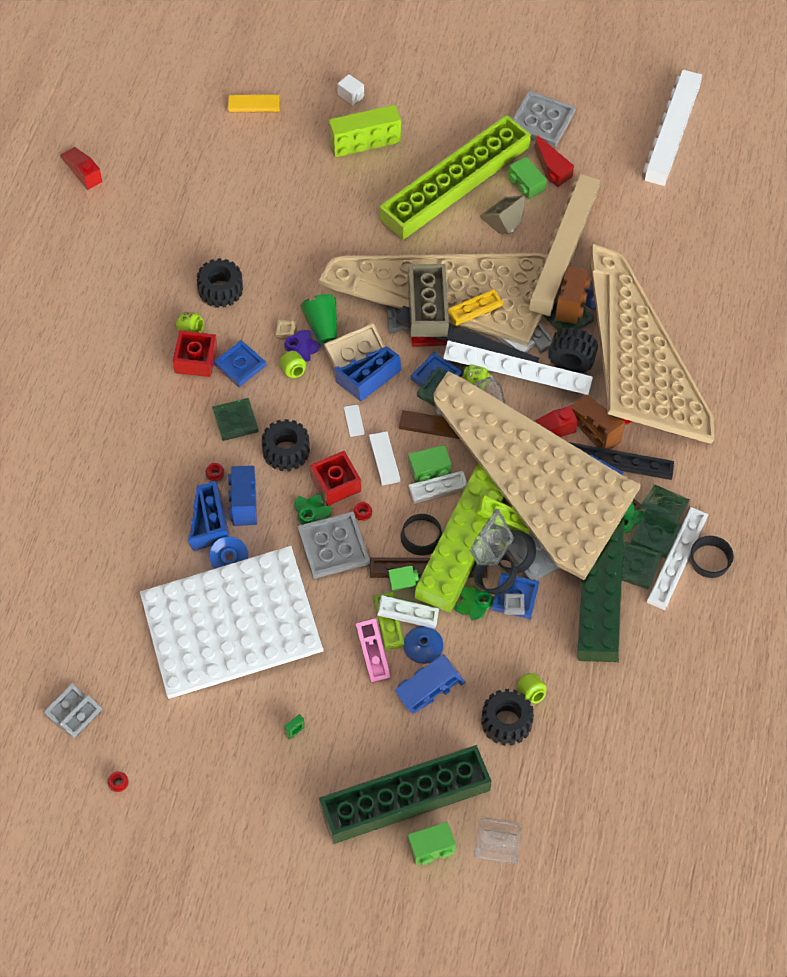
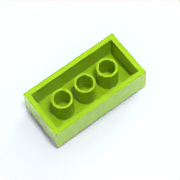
M395 104L329 119V143L335 157L401 142V118Z

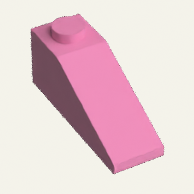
M377 618L356 623L371 682L391 677Z

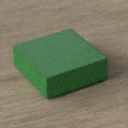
M299 714L284 726V734L288 739H291L305 728L304 718Z

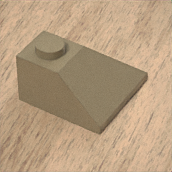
M504 197L481 214L480 217L496 232L511 234L521 224L525 197Z

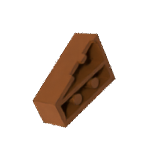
M567 267L564 283L561 287V295L558 297L555 320L577 324L578 318H582L584 307L581 306L582 303H586L588 294L585 292V289H589L591 278H588L589 270Z
M587 394L570 405L577 418V426L597 447L611 450L621 443L625 426L623 420L607 414V409Z

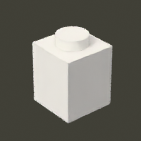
M350 74L337 83L338 96L352 106L364 97V84Z

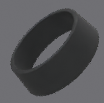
M415 514L409 517L401 531L402 545L408 552L414 555L425 556L432 554L443 534L441 525L436 518L428 514ZM425 520L435 524L440 532L438 538L433 543L419 546L407 539L405 528L414 521Z
M522 531L504 532L495 541L493 551H499L501 542L508 535L513 533L521 535L527 544V554L523 562L516 566L517 573L527 570L536 557L534 540L530 535ZM500 560L496 561L504 570L511 572V567L503 566Z
M704 536L696 540L692 545L691 565L703 577H720L726 573L733 562L734 554L731 546L720 537ZM703 546H715L725 553L728 560L727 567L717 572L704 570L694 561L693 555L695 551Z
M492 551L479 559L475 565L473 577L475 583L481 589L491 594H501L514 584L517 569L507 553ZM498 560L510 562L511 572L508 579L496 588H485L483 575L487 567Z

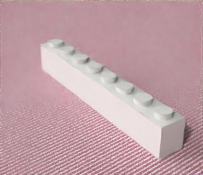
M682 70L681 76H677L675 86L677 87L672 89L670 96L672 101L668 100L666 106L668 112H664L661 121L663 125H659L657 131L659 137H655L652 147L654 151L650 150L648 156L650 162L646 163L643 173H646L645 181L665 186L700 88L702 74Z
M452 341L447 342L443 358L466 365L482 366L490 371L589 395L593 380L592 376Z

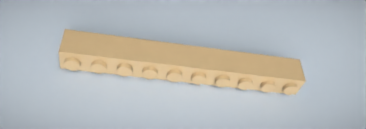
M580 174L578 181H574L572 187L574 192L569 193L567 200L569 204H565L562 213L564 217L560 216L558 222L559 229L556 228L553 234V239L555 240L550 241L548 247L550 252L545 254L543 260L545 265L540 266L538 272L540 278L535 279L533 285L535 290L529 294L527 301L530 302L529 310L547 316L551 315L564 281L567 267L571 263L598 193L599 179Z

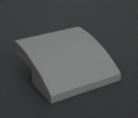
M72 683L43 714L74 739L103 709Z

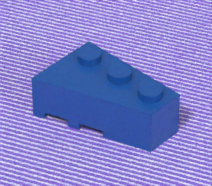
M386 346L367 354L366 358L358 361L354 359L350 361L349 365L341 368L339 366L335 367L334 373L336 383L359 401H363L399 373L402 368L400 356Z
M254 465L231 467V474H228V485L231 486V491H228L229 502H231L229 519H233L234 526L257 525Z
M216 481L198 485L193 506V519H191V532L188 536V542L193 551L210 547L220 538L230 537L222 495Z
M443 654L433 658L431 664L425 668L418 669L409 680L402 681L398 688L395 689V692L406 708L413 714L434 702L433 698L443 692L446 695L450 693L449 688L458 683L462 686L466 681L453 663Z

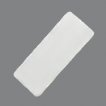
M359 406L344 407L350 437L364 435Z

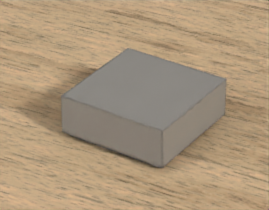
M504 593V614L524 615V594Z

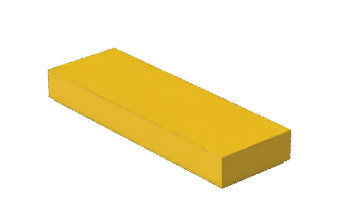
M280 94L229 95L228 111H280Z
M493 289L448 308V316L454 325L457 326L503 306V301Z

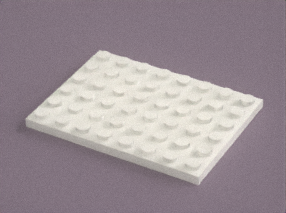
M291 546L140 591L168 699L323 652Z

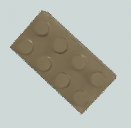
M409 264L410 337H447L449 316L446 265Z

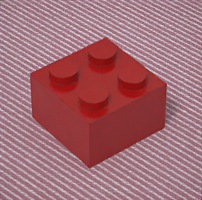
M179 330L173 356L174 373L211 377L217 352L216 334Z
M345 450L310 465V476L327 506L361 492V478Z

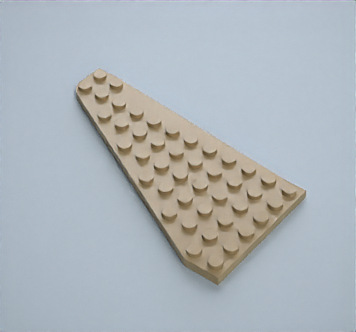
M593 244L590 248V265L607 394V414L712 444L715 440L714 417L627 260L617 251Z
M541 253L339 256L328 263L319 279V284L339 292L402 309L403 305L409 307V264H445L448 308L493 289L503 301V306L461 323L458 326L511 340L528 347L543 314L529 310L530 302L527 301L530 292L535 290L533 289L535 279L540 278L538 272L540 266L545 265L543 264L545 255ZM449 317V323L454 324Z
M448 371L434 392L436 408L555 565L585 580L638 493L641 484L619 474L487 392Z

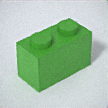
M527 157L509 165V180L528 199L546 190L547 179Z
M445 445L408 454V465L415 483L451 474L452 463Z
M412 566L388 571L392 592L414 588L419 581L417 569L413 570Z
M448 822L408 834L407 843L416 865L420 863L426 865L435 858H447L456 852V843Z

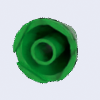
M316 295L315 300L310 301L308 298L301 303V311L320 345L323 346L325 343L338 338L337 301L333 295Z

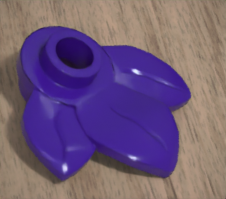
M310 330L298 331L295 336H289L284 342V348L287 352H298L305 362L311 360L310 354L319 351L321 345L310 339Z

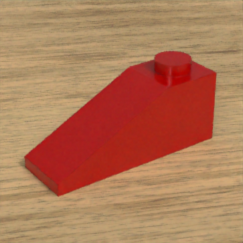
M539 135L536 136L535 151L544 174L550 183L559 187L573 177L574 165Z
M76 147L60 154V157L87 190L102 183L100 168L91 157Z
M571 406L553 410L534 420L537 424L560 437L576 433L577 418Z

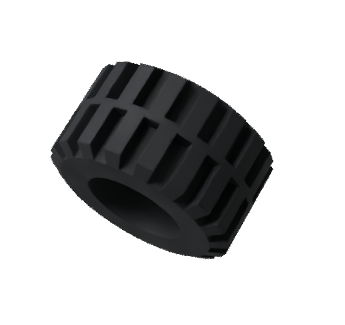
M217 258L216 261L212 259L210 263L205 262L203 267H200L199 272H197V286L200 298H202L204 303L207 302L209 306L215 305L216 308H219V306L224 308L228 304L230 306L233 305V301L237 302L239 296H242L243 290L242 273L239 266H235L233 261L229 262L228 259L221 260V258ZM217 281H225V282H227V283H225V284H223V285H215V284H213V283H215V282H217Z
M572 327L563 328V330L559 329L554 333L548 358L557 368L576 373H585L593 367L598 350V342L594 339L593 335L582 331V329Z
M284 419L285 421L282 422L277 420L276 424L273 422L269 424L270 428L266 427L265 433L262 434L263 457L268 465L272 464L274 469L278 467L279 471L284 469L291 471V468L296 470L299 468V465L303 466L305 460L309 458V434L307 429L303 428L301 423L297 424L295 420H292V422H289V419ZM282 442H292L295 444L288 449L277 446Z
M505 689L504 692L498 690L496 695L492 693L489 696V700L486 699L482 710L481 724L483 725V731L487 732V737L489 739L493 737V742L497 744L500 741L502 742L501 745L506 746V743H510V746L515 745V741L520 743L523 741V737L526 739L529 732H531L534 717L533 706H530L531 701L529 699L525 700V695L523 693L519 695L517 690H513V692H509V689ZM502 711H511L518 716L519 720L512 724H506L498 720L496 715Z

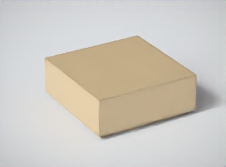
M278 320L275 338L287 339L289 336L295 335L296 321Z

